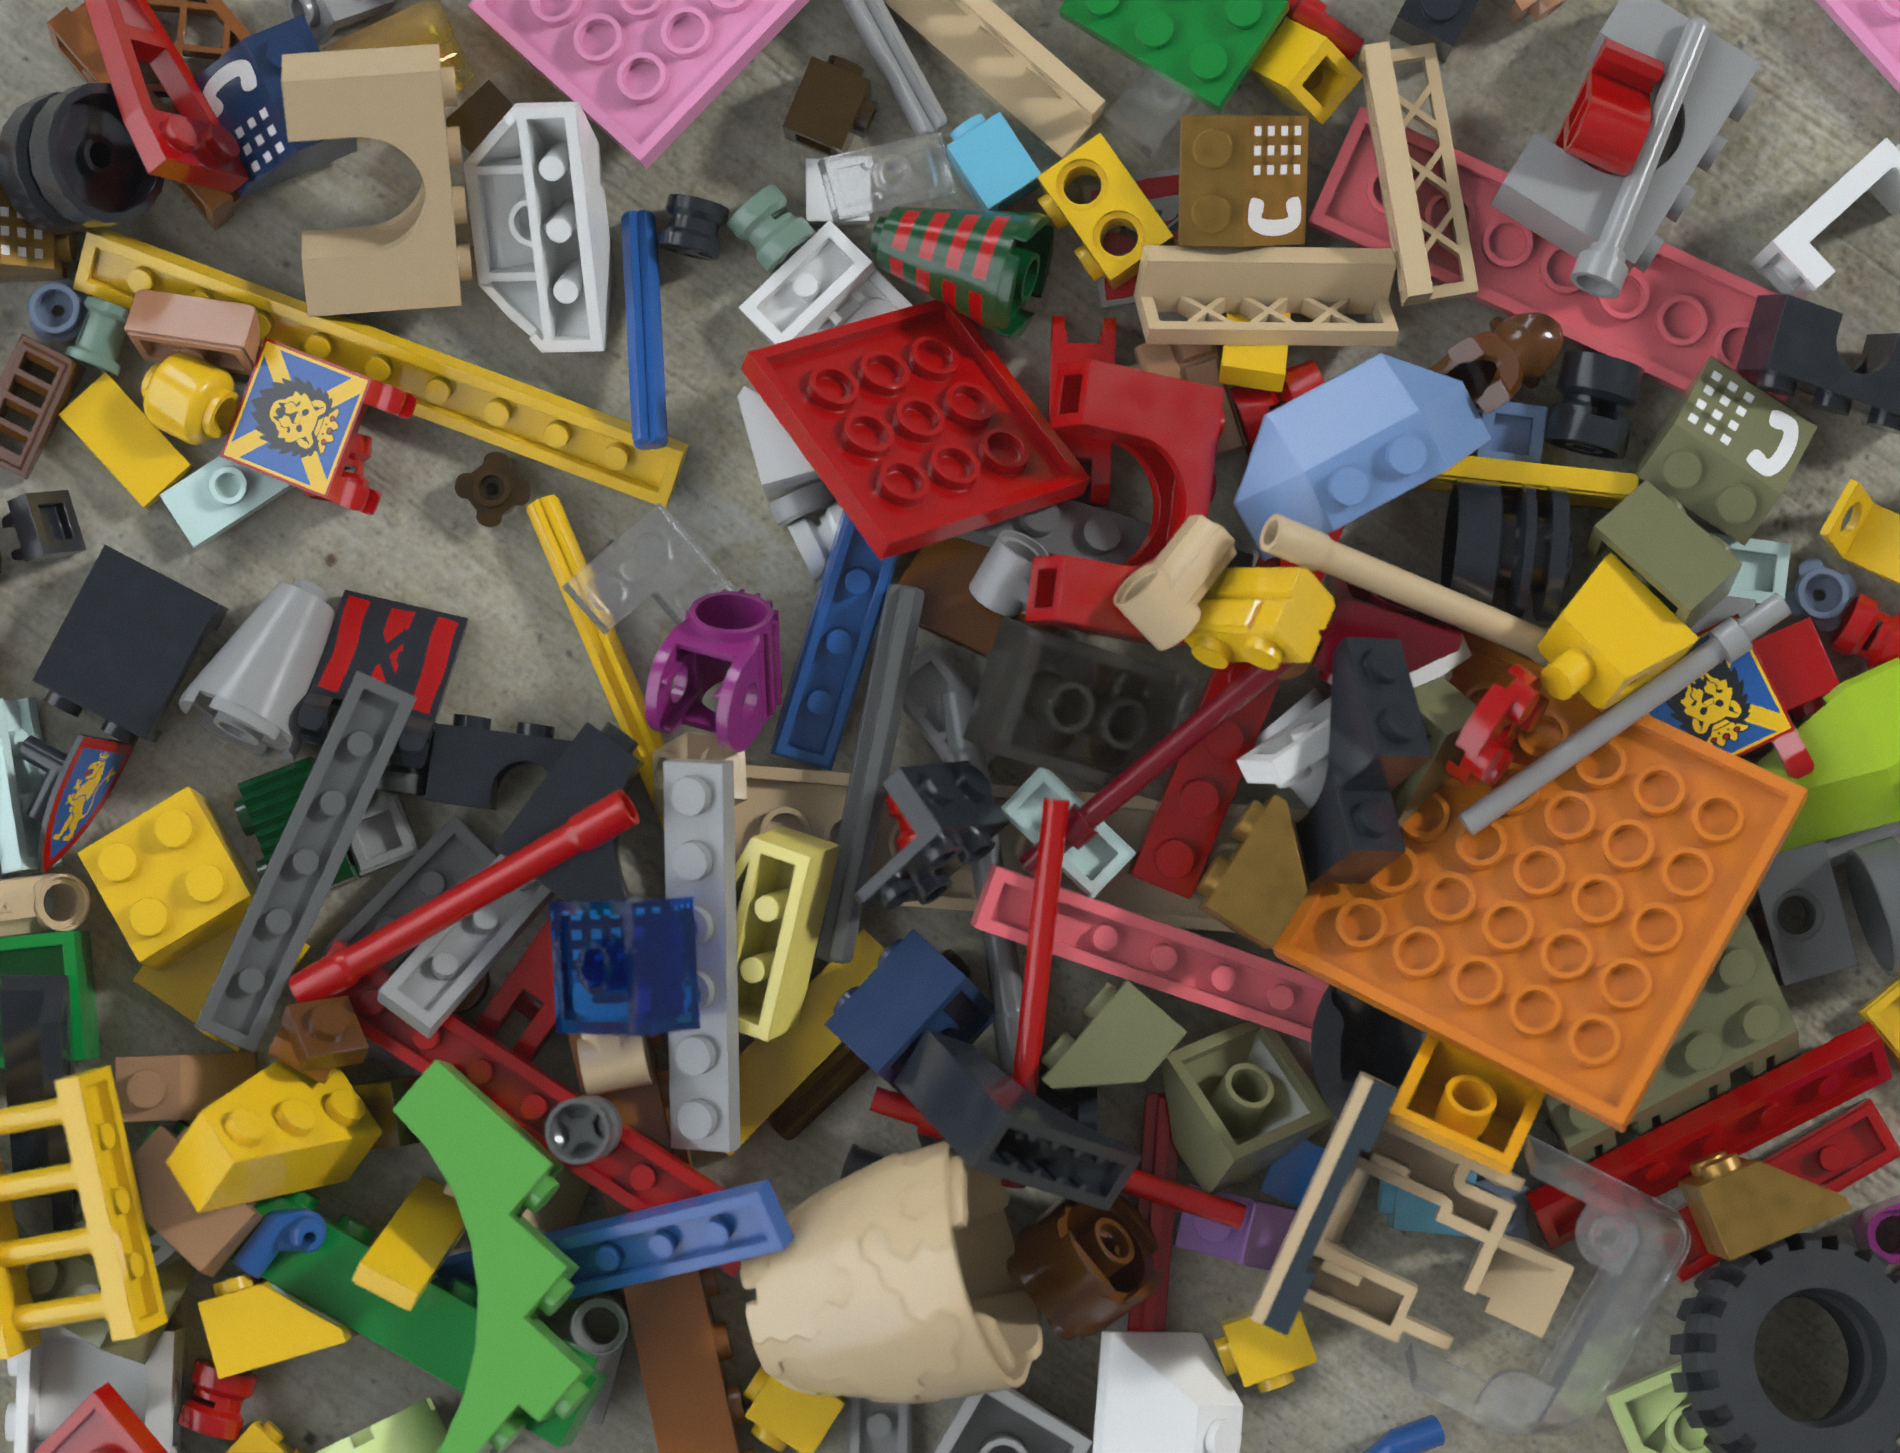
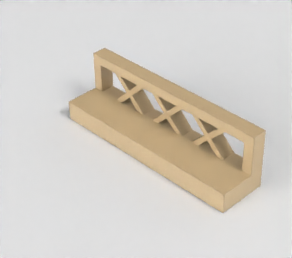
M883 0L893 16L1059 161L1068 156L1102 118L1105 100L993 1Z
M1389 41L1364 45L1358 57L1360 73L1363 75L1361 81L1390 245L1397 263L1395 273L1401 307L1476 295L1479 289L1435 42L1397 49H1390ZM1422 61L1427 87L1413 105L1398 94L1394 66ZM1428 97L1432 117L1420 110ZM1402 111H1404L1407 114L1404 119L1402 116ZM1413 118L1436 135L1438 149L1425 167L1409 156L1405 129ZM1439 159L1443 180L1431 172ZM1413 173H1415L1418 176L1415 181L1413 179ZM1424 180L1447 197L1449 211L1436 229L1420 218L1416 191ZM1450 221L1454 242L1441 234ZM1424 235H1426L1429 238L1426 244L1424 241ZM1435 242L1457 257L1461 282L1432 286L1427 253Z
M1143 245L1134 299L1146 344L1396 346L1399 329L1388 300L1397 266L1392 248ZM1158 312H1177L1189 320L1160 321ZM1240 313L1251 319V321L1233 322L1221 314ZM1283 314H1302L1313 320V322H1294L1283 316ZM1373 314L1375 323H1357L1345 315Z

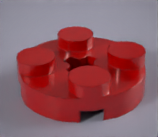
M1515 664L1507 670L1517 679L1507 689L1495 682L1463 727L1455 742V746L1465 752L1460 765L1448 759L1446 773L1469 788L1476 786L1480 781H1484L1492 787L1499 782L1514 758V754L1508 751L1520 730L1524 729L1527 732L1533 730L1549 705L1550 700L1540 694L1542 687L1541 678L1520 664Z

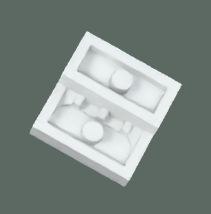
M829 220L738 308L773 345L913 305L876 270L873 262Z

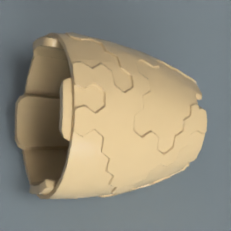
M943 1141L902 1154L896 1152L830 1184L791 1209L785 1215V1218L794 1238L785 1250L741 1260L740 1274L744 1289L756 1288L757 1300L747 1304L746 1317L754 1349L765 1372L773 1378L780 1380L781 1384L788 1387V1389L816 1396H847L883 1403L904 1404L944 1402L945 1399L969 1397L1013 1389L1024 1384L1029 1374L1030 1364L1042 1353V1314L1026 1290L1013 1282L1007 1270V1259L1014 1253L1015 1247L1014 1233L1005 1209L1009 1205L1011 1188L1001 1186L1000 1177L970 1168L949 1143Z

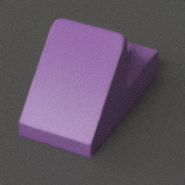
M1187 1184L1189 1187L1203 1191L1200 1185ZM1224 1191L1214 1194L1247 1205L1240 1230L1181 1211L1173 1242L1174 1247L1236 1261L1239 1265L1270 1271L1298 1209Z

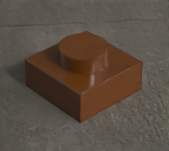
M348 995L288 1004L286 1006L281 1021L302 1073L364 1062L369 1046Z

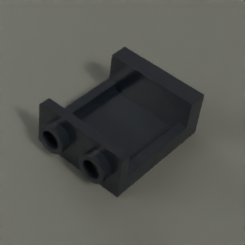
M104 545L32 681L49 689L44 698V701L77 718L83 708L103 717L105 721L100 730L130 746L135 747L140 737L157 743L162 733L157 728L210 628L215 631L218 630L229 609L121 552Z

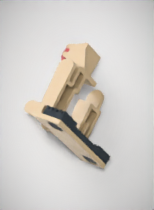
M1360 1071L1251 1313V1320L1288 1336L1303 1301L1393 1342L1398 1343L1402 1332H1406L1434 1346L1449 1350L1454 1340L1453 1336L1407 1314L1418 1291V1284L1354 1256L1341 1243L1366 1184L1372 1175L1438 1205L1434 1215L1435 1221L1480 1240L1478 1249L1463 1279V1290L1473 1295L1480 1293L1487 1297L1483 1306L1484 1312L1543 1339L1575 1267L1548 1250L1542 1249L1521 1238L1503 1234L1516 1207L1514 1201L1466 1179L1471 1170L1486 1177L1487 1181L1504 1189L1511 1188L1521 1192L1526 1180L1510 1172L1509 1176H1506L1387 1121V1115L1398 1093L1397 1087Z

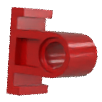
M1605 37L1553 144L1563 149L1565 153L1578 158L1598 171L1610 175L1615 173L1625 177L1637 160L1647 137L1651 122L1650 94L1656 82L1660 81L1664 73V62Z

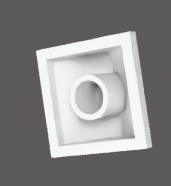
M743 386L738 395V401L761 485L767 500L787 495L802 487L821 481V478L761 396Z

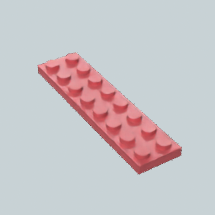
M1360 106L1306 225L1356 248H1391L1367 109ZM1406 128L1405 133L1409 156L1425 167L1438 149L1437 141L1410 128ZM1454 149L1479 289L1476 295L1465 297L1509 317L1532 312L1547 314L1561 325L1563 341L1587 352L1603 354L1632 362L1645 370V378L1682 395L1710 355L1757 384L1758 376L1737 370L1736 368L1757 297L1759 295H1777V293L1663 243L1644 273L1635 267L1631 269L1618 297L1609 299L1588 294L1576 287L1570 279L1577 261L1575 257L1490 205L1509 173ZM1439 159L1431 172L1443 180ZM1413 173V179L1415 181L1418 176L1415 173ZM1424 180L1416 191L1420 218L1436 229L1449 211L1447 197ZM1450 221L1441 234L1454 242ZM1424 235L1425 244L1429 239L1426 235ZM1435 242L1427 253L1432 282L1438 285L1461 282L1457 257ZM1768 392L1786 403L1788 396Z

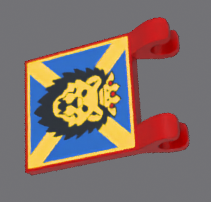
M265 337L220 457L323 497L351 510L373 515L381 498L380 492L341 477L368 405L407 420L412 417L418 398L416 395Z
M1736 614L1732 616V618L1734 620H1737L1740 618L1739 614ZM1723 621L1696 633L1695 635L1699 639L1687 654L1709 640L1708 632ZM1752 641L1753 649L1730 664L1724 660L1648 713V715L1737 757L1772 741L1776 753L1790 778L1800 779L1814 770V762L1796 731Z

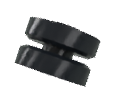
M87 83L69 88L63 92H53L38 96L17 107L2 127L0 135V182L12 207L30 225L53 235L79 234L96 230L99 227H110L128 223L149 211L162 192L165 178L148 174L123 122L111 83Z

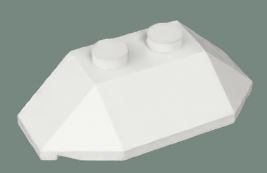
M579 101L515 103L463 163L478 285L515 324L531 336L529 340L542 353L604 351L607 345L613 261L600 144Z

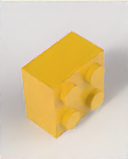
M189 786L77 853L138 962L157 971H160L240 923L258 887L209 800Z

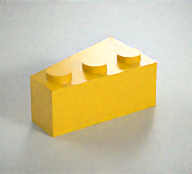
M278 1059L200 1111L166 1163L197 1212L202 1213L348 1181L383 1131L340 1067L323 1084Z

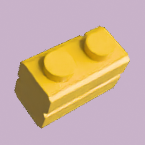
M1226 567L1197 604L1201 610L1200 619L1183 640L1192 648V654L1198 661L1217 669L1226 668L1229 662H1250L1257 667L1267 670L1277 669L1280 663H1310L1321 639L1319 630H1325L1335 608L1334 597L1307 567Z

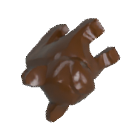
M1540 312L1516 314L1505 320L1502 317H1494L1489 322L1490 332L1470 335L1447 350L1448 354L1428 370L1462 381L1478 413L1484 412L1488 414L1509 402L1521 388L1522 384L1529 389L1536 388L1540 383L1539 377L1552 367L1563 346V331L1561 325L1554 318Z

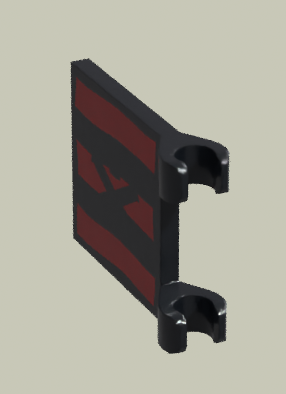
M344 590L310 691L303 701L298 714V725L301 727L298 733L299 741L313 745H322L324 743L334 705L341 706L356 671L359 670L417 697L399 738V749L401 750L399 764L415 769L423 768L428 756L435 723L468 626V618Z

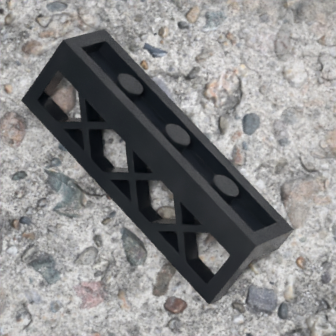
M2 975L0 981V1018L7 1107L57 1098L54 1081L75 1074L69 976ZM62 1124L9 1134L12 1173L72 1162L66 1131ZM76 1189L33 1196L52 1197L54 1230L74 1229L80 1196Z

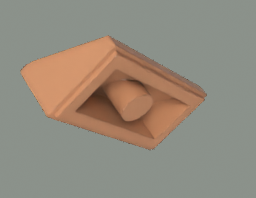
M144 289L138 290L135 293L124 328L143 360L162 363L167 357L180 352L206 360L225 369L229 373L251 376L262 347L259 319L256 309L252 305Z

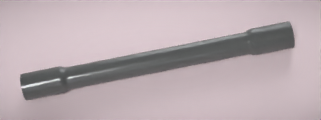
M966 689L941 694L948 744L954 761L968 760L990 782L986 758L987 738L979 689ZM999 834L992 838L996 843L993 850L981 860L971 864L977 902L991 863L1004 867ZM981 930L994 1008L993 1028L1001 1071L1011 1076L1013 1075L1023 987L1016 942Z

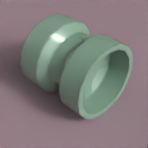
M770 184L753 195L732 215L727 223V226L739 240L752 243L756 249L757 261L768 273L778 270L816 233L803 217L793 216L787 210V199L775 184Z

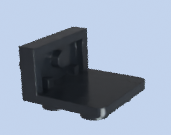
M968 760L898 767L882 784L918 836L863 885L853 897L861 909L884 906L886 910H890L906 902L919 901L921 905H925L945 894L953 885L950 877L963 865H971L989 854L996 845L992 838L1010 823V820L991 794L992 786L988 778L978 768L971 765Z

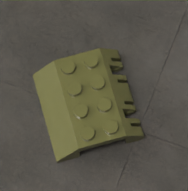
M1744 913L1628 1124L1639 1137L1652 1131V1117L1656 1119L1659 1125H1662L1710 1100L1709 1088L1717 1096L1731 1089L1730 1072L1742 1066L1751 1077L1755 1078L1766 1072V1059H1768L1773 1067H1776L1799 1055L1798 1029L1746 913ZM1545 1094L1542 1102L1550 1117L1545 1123L1563 1161L1570 1171L1595 1160L1594 1147L1596 1146L1599 1147L1602 1154L1617 1148L1615 1136L1617 1129Z

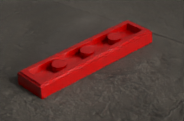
M1865 1098L1758 1161L1838 1193L1900 1157V1147L1871 1098ZM1687 1203L1646 1225L1677 1280L1681 1283L1720 1261V1257L1707 1252Z

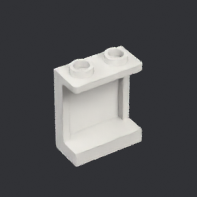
M1886 137L1749 262L1777 294H1789L1804 299L1835 272L1832 266L1809 242L1864 192H1870L1891 215L1895 216L1900 211V144L1895 147Z
M62 1325L40 1329L42 1344L7 1359L9 1376L17 1377L16 1402H9L5 1415V1438L7 1441L14 1442V1453H33L93 1391L107 1382L113 1386L168 1453H181L182 1426L176 1420L183 1403L186 1326H166L145 1365L100 1350Z

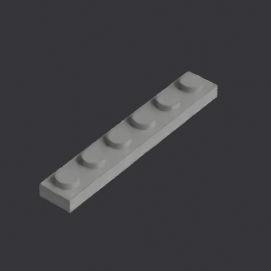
M674 758L663 761L671 1148L730 1153L741 1148L734 761Z

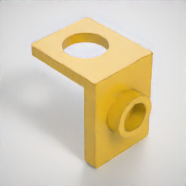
M1850 479L1820 530V535L1838 559L1900 586V514L1875 504L1860 482ZM1853 505L1851 517L1845 528L1841 531L1843 519Z

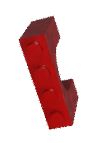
M1093 359L1058 364L1050 428L1107 440L1129 451L1141 464L1150 482L1153 496V516L1149 532L1141 547L1129 559L1119 565L1066 554L1033 557L1025 622L1152 645L1115 606L1113 599L1121 584L1132 573L1142 566L1155 561L1189 516L1203 515L1208 519L1210 503L1215 496L1217 487L1214 468L1218 440L1222 435L1225 425V415L1222 409L1225 389ZM1182 639L1178 644L1174 646H1184L1188 644Z

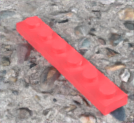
M991 863L970 925L976 929L1027 946L1035 878ZM1060 887L1053 955L1311 1042L1315 1014L1321 998L1329 986L1328 983L1296 967Z

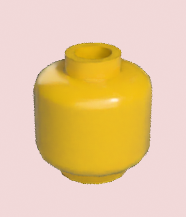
M180 352L167 357L162 363L154 364L147 371L141 386V393L144 397V412L148 421L155 428L188 444L202 445L214 438L223 437L230 430L240 405V397L236 393L235 381L228 371L206 360Z

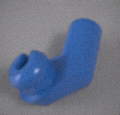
M306 1208L271 1211L264 1216L233 1258V1261L251 1276L260 1278L278 1252L303 1251L304 1253H312L318 1250L326 1240L325 1221L318 1213Z

